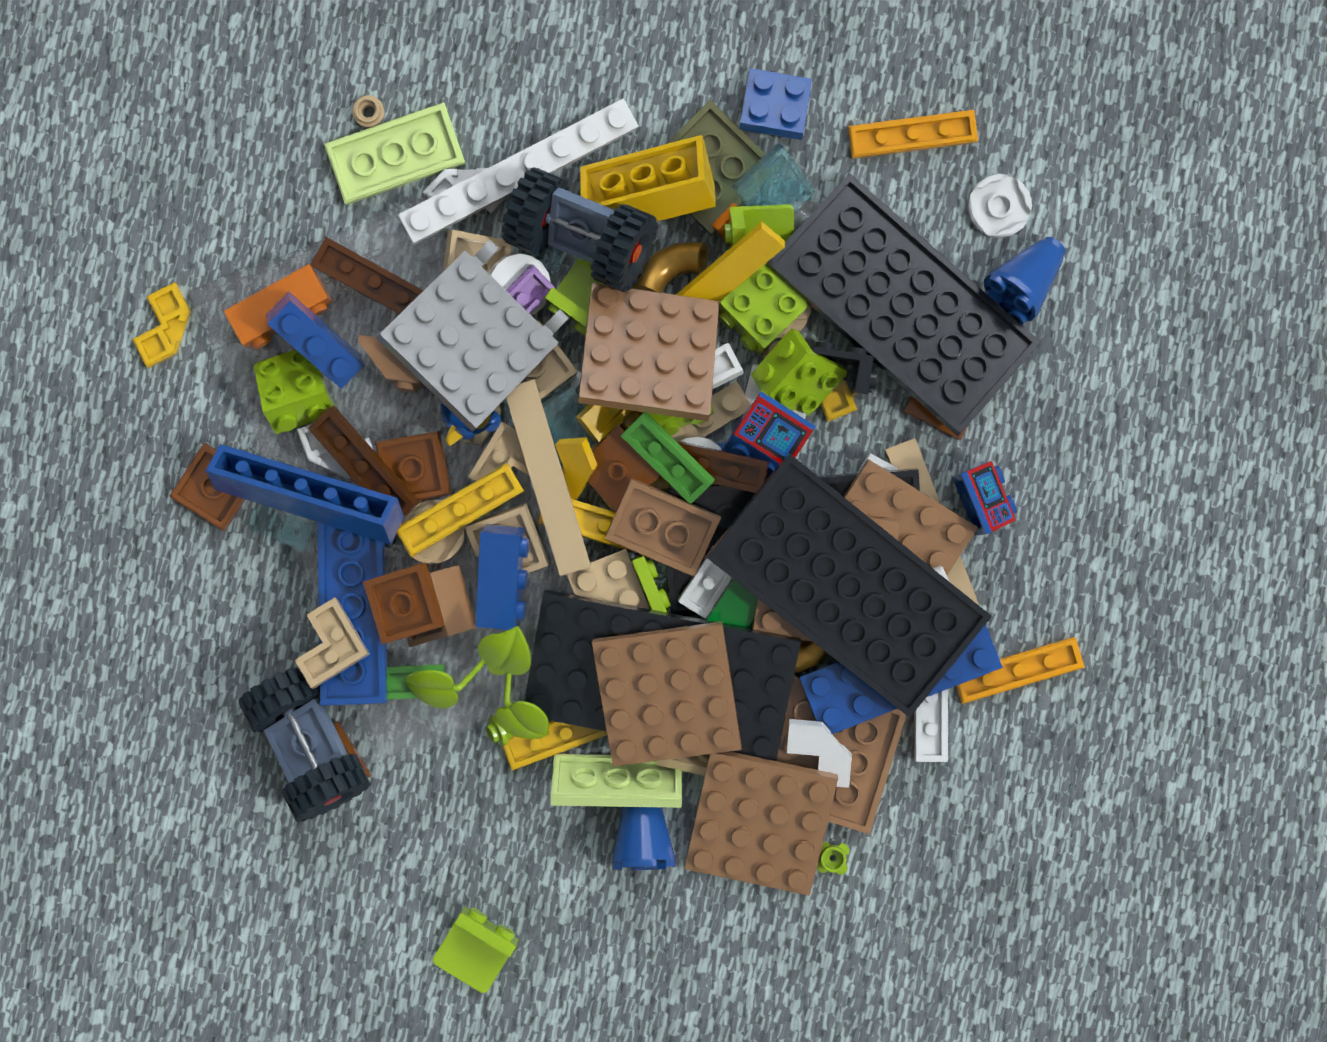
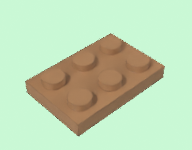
M631 478L605 539L695 577L721 517Z

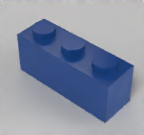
M288 291L266 314L267 324L341 389L364 366L362 356L291 292Z
M486 524L480 531L476 627L509 630L516 627L520 620L524 621L526 602L521 601V589H526L528 572L522 568L523 558H527L529 553V538H524L525 528Z

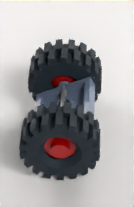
M535 167L531 168L530 171L527 170L524 173V178H520L517 182V189H513L511 201L507 202L506 208L508 210L503 215L502 220L505 222L502 226L503 240L507 244L534 255L543 253L544 248L547 249L549 246L590 262L591 270H593L591 272L593 280L621 292L629 291L632 285L637 283L638 276L642 275L643 267L650 259L648 257L649 253L653 251V241L657 235L655 230L658 228L656 217L626 204H621L620 207L613 210L569 192L568 182L561 177Z
M299 667L287 669L284 673L279 672L274 677L261 681V684L250 688L251 691L245 692L239 698L238 703L251 730L254 733L264 731L289 782L282 789V794L296 822H304L308 819L316 818L320 814H326L328 811L340 807L343 803L353 800V797L359 796L369 788L368 786L371 783L357 755H348L325 706H320V685L314 689L310 688Z

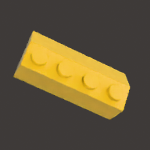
M702 135L580 167L581 197L613 210L620 207L621 204H626L656 217L657 221L716 207L715 185Z

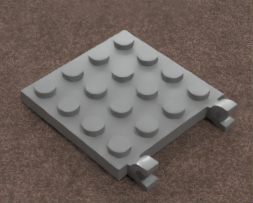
M491 240L473 257L464 251L376 337L472 432L559 343L552 335L569 319L559 309L543 326L540 325L482 267L499 249Z

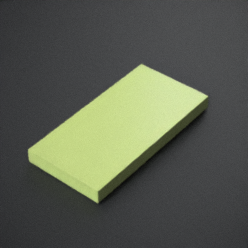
M444 102L324 144L346 205L441 173L444 169H452L466 164Z
M555 754L551 786V806L682 808V770L656 765L657 761L613 767L611 755Z

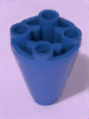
M1053 237L1039 240L992 270L984 279L985 293L1021 325L1027 321H1032L1040 312L1063 263V256L1066 253L1064 246Z

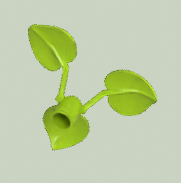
M519 626L482 638L478 644L481 660L458 684H454L449 674L436 670L414 672L407 675L404 679L407 687L422 702L435 708H449L454 706L459 699L456 692L461 691L486 664L487 669L495 675L506 674L504 688V705L506 707L496 709L495 718L498 724L509 734L520 738L538 739L549 735L548 718L538 706L525 701H517L512 704L510 700L512 675L524 674L531 666L530 650Z

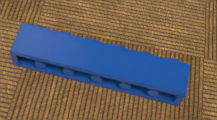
M222 444L219 445L206 469V473L216 491L390 545L404 519L396 497Z

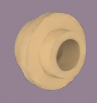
M366 95L360 97L354 103L352 114L360 126L371 128L382 122L385 110L378 98ZM367 107L374 108V115L365 117L363 115L364 109Z

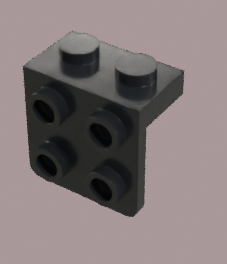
M816 342L814 346H809L814 353L835 363L855 366L851 397L864 399L868 393H872V390L874 391L877 371H872L874 356L866 355V349L848 347L846 351L834 350L835 344Z

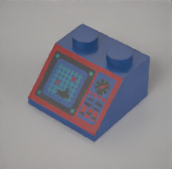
M761 391L736 424L722 450L770 461L767 474L768 479L788 453L796 458L816 426Z
M992 461L952 476L969 521L978 527L975 535L991 533L1016 521L1014 513H1017V508L1011 495L1006 496L1001 484L1005 483V479L998 465L994 466Z

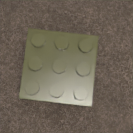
M709 100L668 143L699 135L703 136L715 185L716 207L689 213V215L712 236L716 231L711 225L733 202L740 207L778 169V165L739 129L724 112Z

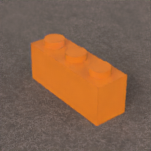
M307 264L224 311L243 346L249 349L253 347L256 350L272 341L270 337L277 334V332L267 324L266 314L288 291L316 316H320L328 310L327 305L331 304L333 300L314 267Z

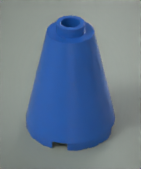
M622 807L612 858V870H622V868L631 867V871L667 869V867L676 868V858L662 807Z

